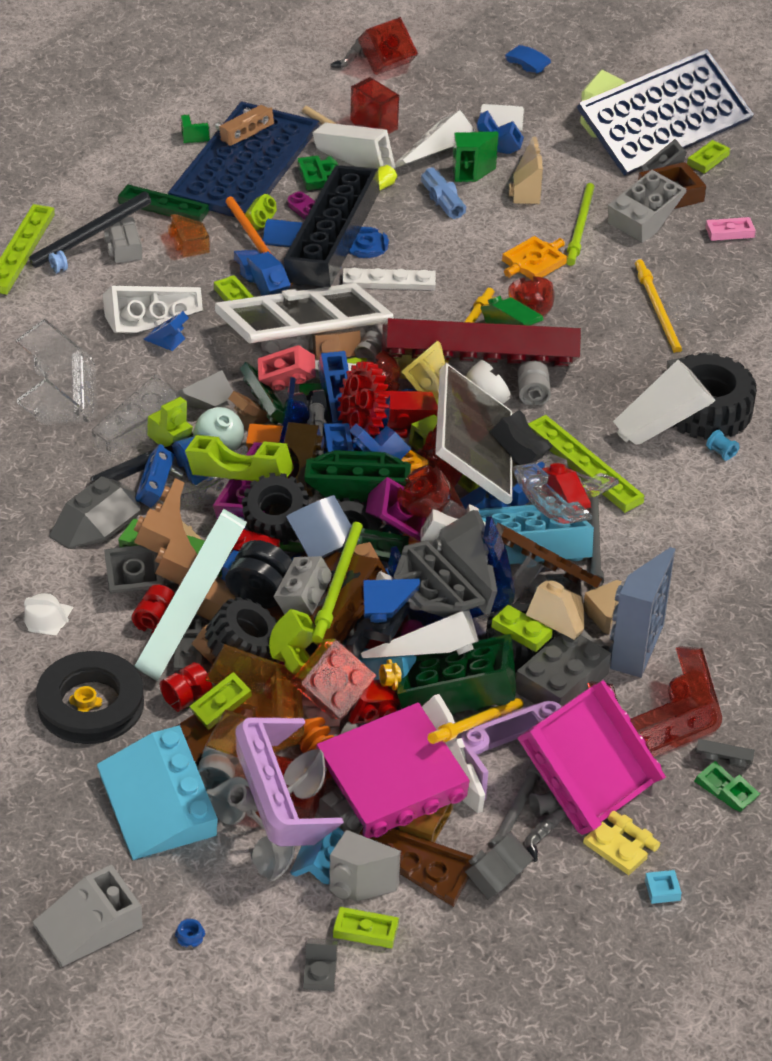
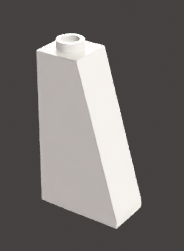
M324 123L313 132L318 151L356 167L378 169L380 166L389 165L393 169L396 168L387 130Z
M677 360L613 422L619 428L617 434L625 442L630 440L634 444H641L712 404L715 399L693 372Z

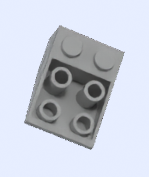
M651 170L608 204V223L643 243L658 232L686 193V188Z
M111 864L84 877L33 921V926L60 966L63 967L142 929V909L139 901Z

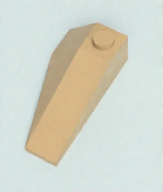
M537 137L531 138L514 172L513 183H509V196H513V203L540 204L543 165Z
M546 580L537 587L526 615L572 639H576L584 630V597L564 588L558 582Z

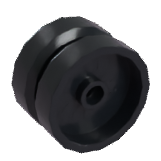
M250 540L242 545L235 561L225 576L226 586L235 597H241L243 600L245 598L250 599L254 603L261 604V607L264 609L272 608L278 604L274 595L292 560L282 549L271 543L261 540Z

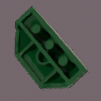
M334 450L321 454L316 458L306 459L305 482L326 498L334 495L340 502H342L343 498H349L350 501L358 499L361 503H367L368 493L386 477L405 488L409 487L411 464L403 462L386 452Z

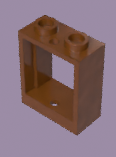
M686 162L652 169L686 188V193L674 209L704 202L706 184ZM651 170L639 172L638 180Z

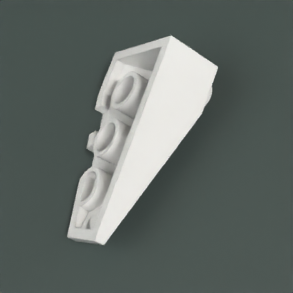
M459 110L440 120L423 135V138L413 145L414 147L408 150L395 163V167L398 168L453 148L454 132H475V129Z
M111 286L103 293L105 318L114 333H139L160 325L182 311L188 316L203 310L200 287Z
M461 611L391 640L390 644L384 643L362 652L361 655L362 658L450 653L456 650L458 655L473 650L472 644L478 642L470 611Z
M440 694L434 695L422 706L436 730L443 724L455 723ZM455 738L445 742L470 780L467 797L462 801L476 813L483 812L485 793L473 764H466L465 745L462 738L457 740Z

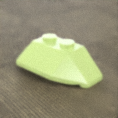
M601 70L582 91L581 102L623 85L625 81ZM581 116L580 123L591 135V137L596 138L597 136L594 134V132L587 124L583 116Z

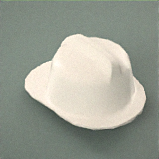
M37 594L25 599L24 622L30 632L57 635L64 624L69 621L68 616L74 607L60 604L57 598L51 594Z

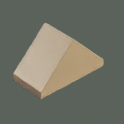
M619 580L585 592L584 611L605 634L610 633L614 609L618 605V601H615V595L618 586L622 582Z

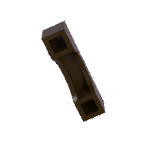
M288 422L284 443H287L291 460L299 466V472L296 476L297 483L301 482L303 484L304 491H307L309 499V496L313 497L315 489L305 482L306 459L318 457V452L323 451L324 436L320 434L319 425ZM272 504L269 515L283 514L290 507L284 504Z

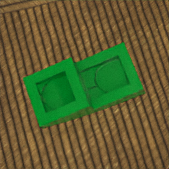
M716 761L698 774L694 780L702 788L739 812L743 811L760 795L740 774L733 778Z

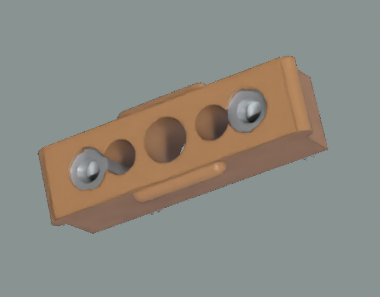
M259 105L252 110L246 108L242 115L224 124L216 123L215 128L220 131L221 141L228 143V145H233L274 124L272 108Z

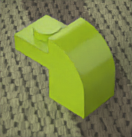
M179 397L162 405L161 410L149 415L147 436L164 447L188 437L192 433L193 426L186 421L187 401Z
M290 609L274 626L270 636L269 648L272 658L285 662L286 668L291 673L310 677L316 671V668L305 648L313 642L312 635L315 626L308 614Z

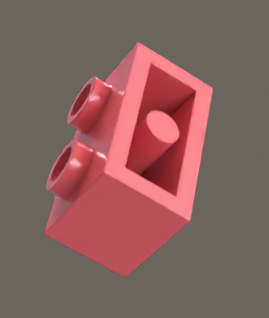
M299 345L258 358V379L273 390H284L287 386L303 384L306 380L316 378L315 355Z

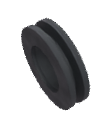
M84 651L67 655L51 664L43 672L37 683V708L41 722L52 734L69 742L96 744L113 740L128 732L138 722L143 712V682L138 670L126 659L112 653ZM98 682L106 684L118 694L116 701L110 706L92 712L74 710L62 701L66 692L74 686L83 683Z

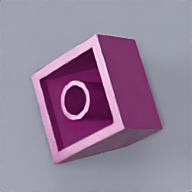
M386 477L368 493L366 512L394 530L421 542V528L427 519L429 502Z

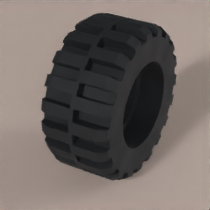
M699 353L697 356L691 354L687 355L685 359L680 358L679 361L693 372L712 396H715L713 397L715 401L672 427L676 426L678 432L682 434L687 432L690 434V437L696 439L697 436L704 437V440H708L716 430L722 431L725 437L726 435L730 437L738 434V431L742 432L752 420L757 392L756 381L750 371L744 369L745 367L740 362H734L732 358L727 356L725 358L720 357V354L706 355V353Z

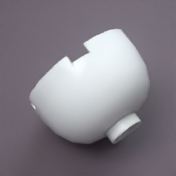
M480 360L468 371L466 378L504 404L510 399L509 396L511 395L506 383L499 374L495 376L490 372L493 369L490 364ZM465 394V398L472 406L477 404L481 408L487 409L480 403H478L476 400L471 398L469 395Z

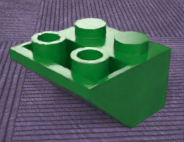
M454 132L452 168L455 182H477L496 169L498 132Z

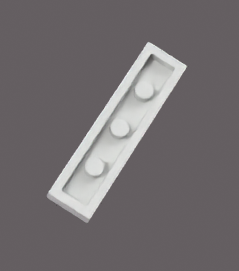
M343 268V284L356 283L361 288L435 290V271Z

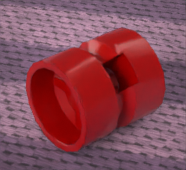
M160 584L152 585L132 613L134 625L142 631H146L147 628L152 629L151 634H153L175 593L166 586Z
M196 662L179 670V674L174 673L160 681V690L164 700L176 712L190 706L194 700L197 701L212 689L210 677L205 669Z

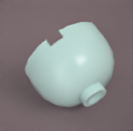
M215 407L206 410L198 418L193 430V436L219 437L225 446L236 452L244 438V425L239 416L232 410Z

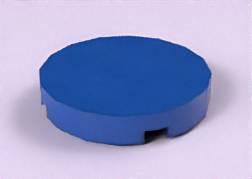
M361 227L349 253L361 258L380 256L388 249L389 239L384 232L383 234L379 233V229Z

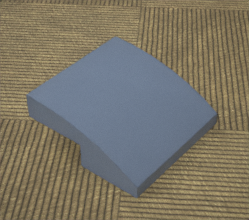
M334 495L309 504L286 516L308 557L322 556V558H325L334 552H341L344 549L351 524Z

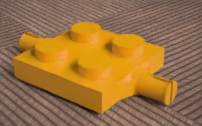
M533 236L502 254V261L510 267L504 269L505 276L510 278L516 273H521L536 282L567 263V256L558 251V249L565 246L564 240L558 238L554 242L548 243Z

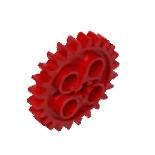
M365 361L356 362V365L351 366V371L346 372L347 379L343 378L342 380L344 388L339 389L342 396L338 398V401L341 402V405L337 408V411H341L338 421L349 423L350 429L355 424H358L374 439L375 435L380 434L379 427H384L382 419L387 418L384 411L389 408V405L386 404L389 394H385L388 384H384L386 376L382 375L383 369L378 368V364ZM351 433V438L353 440L355 436Z

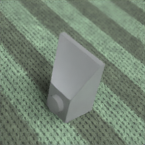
M223 370L163 399L166 402H170L182 397L187 401V406L208 410L213 407L224 408L228 406L227 400H229L228 398L233 391Z

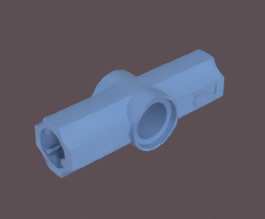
M433 167L426 169L421 175V182L429 191L430 199L436 202L435 206L440 205L448 217L453 219L462 217L466 213V205L458 197L455 184L447 182L440 172L436 171Z

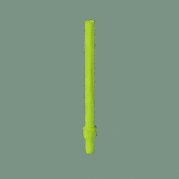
M593 183L586 184L572 241L569 242L567 247V264L569 266L575 264L576 258L581 251L580 242L595 188Z
M359 522L352 523L322 610L317 613L315 619L316 627L312 635V641L315 643L323 641L326 629H329L332 624V612L363 527Z

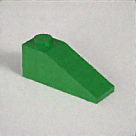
M501 295L488 299L489 304L481 306L486 323L531 326L544 320L541 314L512 297L502 299Z

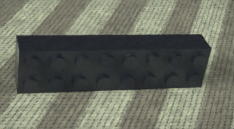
M335 165L284 257V269L290 283L312 285L320 288L332 286L380 192L377 168Z

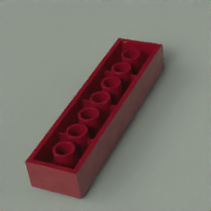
M388 318L383 324L382 354H388V358L401 359L402 355H412V359L415 360L435 342L439 341L445 361H450V358H459L460 362H474V359H483V361L489 364L498 363V360H507V364L520 365L522 361H540L544 364L554 362L555 367H569V364L580 358L581 328Z

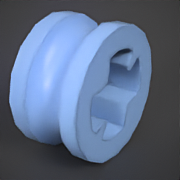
M61 250L57 251L56 254H49L50 266L56 273H59L60 269L64 271L68 269L67 259Z

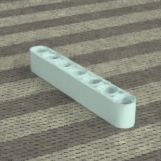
M223 509L134 667L138 671L156 681L159 680L247 524L246 521Z

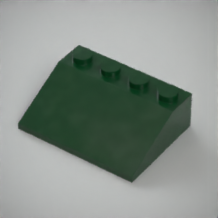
M511 634L480 640L472 644L473 650L458 655L457 650L450 653L414 655L416 656V661L408 674L401 679L397 695L401 708L404 709L418 702L422 707L437 694H440L452 716L461 711L469 710L473 712L485 706L495 704L503 706L514 701L516 680Z

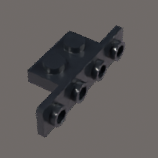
M406 602L392 618H387L386 622H370V618H364L363 621L360 620L353 637H349L346 642L345 652L348 653V664L355 665L371 639L390 644L410 612V602Z

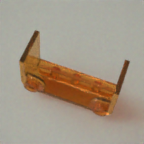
M224 644L206 676V681L219 684L234 672L252 692V696L238 706L242 709L252 710V718H303L302 685L299 674L291 673L284 665ZM225 709L206 742V747L238 757L236 752V727L249 717ZM304 725L278 746H272L274 753L297 745L304 735Z

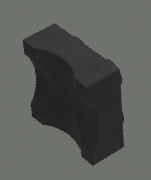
M520 410L507 418H502L489 431L494 436L493 440L495 443L505 448L512 456V461L523 469L538 461L553 447L547 439L539 437L531 430L525 415Z

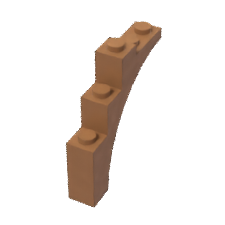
M175 478L171 488L165 486L160 497V501L164 502L163 505L158 503L155 510L149 508L145 518L139 517L134 531L138 532L134 543L158 553L155 562L159 563L155 574L179 584L180 587L198 554L190 544L185 533L180 514V497L185 482ZM216 577L196 612L197 615L210 621L227 600L231 598L234 600L236 598L229 591L226 582L220 577Z

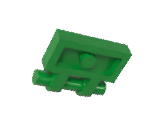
M319 156L297 158V166L306 190L323 188L335 165H338L332 156L326 157L325 160H320Z

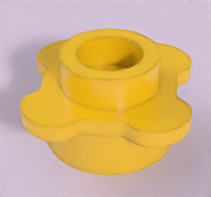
M389 659L386 661V664H381L379 668L380 683L383 687L391 686L393 690H397L398 683L401 682L402 677L401 669L397 663H392V660Z
M83 686L78 688L74 695L70 696L69 703L75 705L78 711L89 712L90 709L102 705V698L97 697L94 688Z

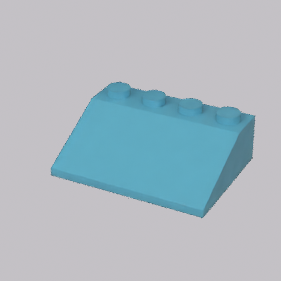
M551 503L479 509L482 520L489 524L482 539L484 544H489L488 559L495 567L505 568L509 564L517 563L532 565L534 562L544 561V559L538 556L533 560L520 553L522 547L516 544L511 548L498 541L500 535L493 532L497 523L512 529L564 559L581 561L585 557H592L594 527L577 511L569 512Z
M180 725L153 732L97 764L99 774L132 860L217 836L218 818Z

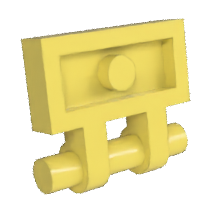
M612 811L608 820L614 826L611 828L602 822V825L584 837L583 844L627 875H630L647 860L648 853L642 849L646 846L655 852L661 843L653 838V834L647 829L642 830L632 823L633 820L627 815H620L616 811ZM626 832L635 840L631 842L630 840L622 836V834Z

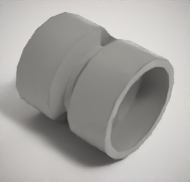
M528 361L522 364L517 372L520 400L526 405H533V402L535 405L545 404L551 396L547 366L540 361Z
M216 737L208 740L205 744L202 760L198 766V771L205 788L211 789L213 781H220V784H222L226 780L235 777L239 758L236 752V743L232 740Z

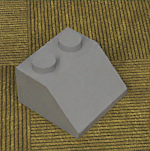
M346 830L330 854V891L340 899L349 898L356 902L397 891L399 887L401 851Z

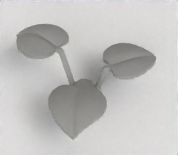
M320 749L310 750L290 763L284 774V781L289 786L287 788L289 794L294 791L298 798L307 799L320 790L325 778L324 753ZM233 777L219 786L207 790L214 811L221 822L227 825H235L241 822L245 813H247V816L253 818L265 830L261 818L255 813L258 809L246 779ZM267 836L261 838L256 843L252 854L253 864L256 866L258 873L269 881L277 880L289 868L294 857L295 846H278L272 843Z

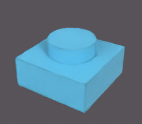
M675 870L646 873L645 883L651 904L681 900L682 892Z

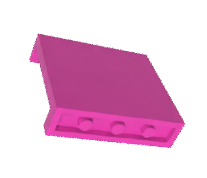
M604 680L589 687L517 737L571 823L581 835L594 831L602 825L601 822L609 817L612 811H617L653 783L666 777L661 770L660 763L652 756L644 738L638 734L630 722L629 715L621 708L613 690L607 686Z
M419 702L316 745V749H320L324 753L325 767L329 770L363 825V836L366 838L380 837L394 827L408 825L417 817L425 814L431 815L438 811L439 808L451 803L457 804L467 797L469 778L445 742L440 741L431 744L428 741V734L436 731V728Z

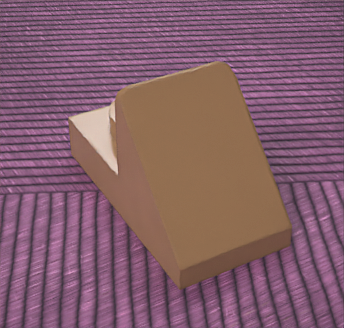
M233 391L228 398L236 405L234 410L237 411V415L247 432L249 424H264L270 421L266 417L267 412L259 406L258 402L236 391Z

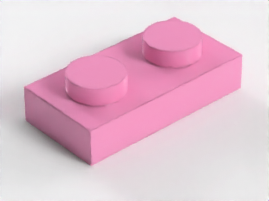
M750 217L706 220L705 228L711 241L755 237L756 230Z

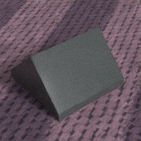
M141 545L104 549L110 594L148 590L152 585L160 584L164 586L162 576L155 574L159 563L155 562L158 553Z

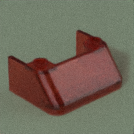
M676 647L683 674L674 677L669 683L668 694L671 702L630 719L638 734L644 738L646 746L653 757L716 731L722 723V713L703 648ZM591 681L587 683L588 688L599 682ZM606 683L613 690L618 701L613 684Z

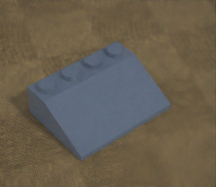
M668 548L629 574L623 586H618L615 601H618L619 604L616 605L612 617L616 624L613 625L610 634V640H613L614 643H611L608 651L611 653L610 669L642 678L665 624L675 548Z

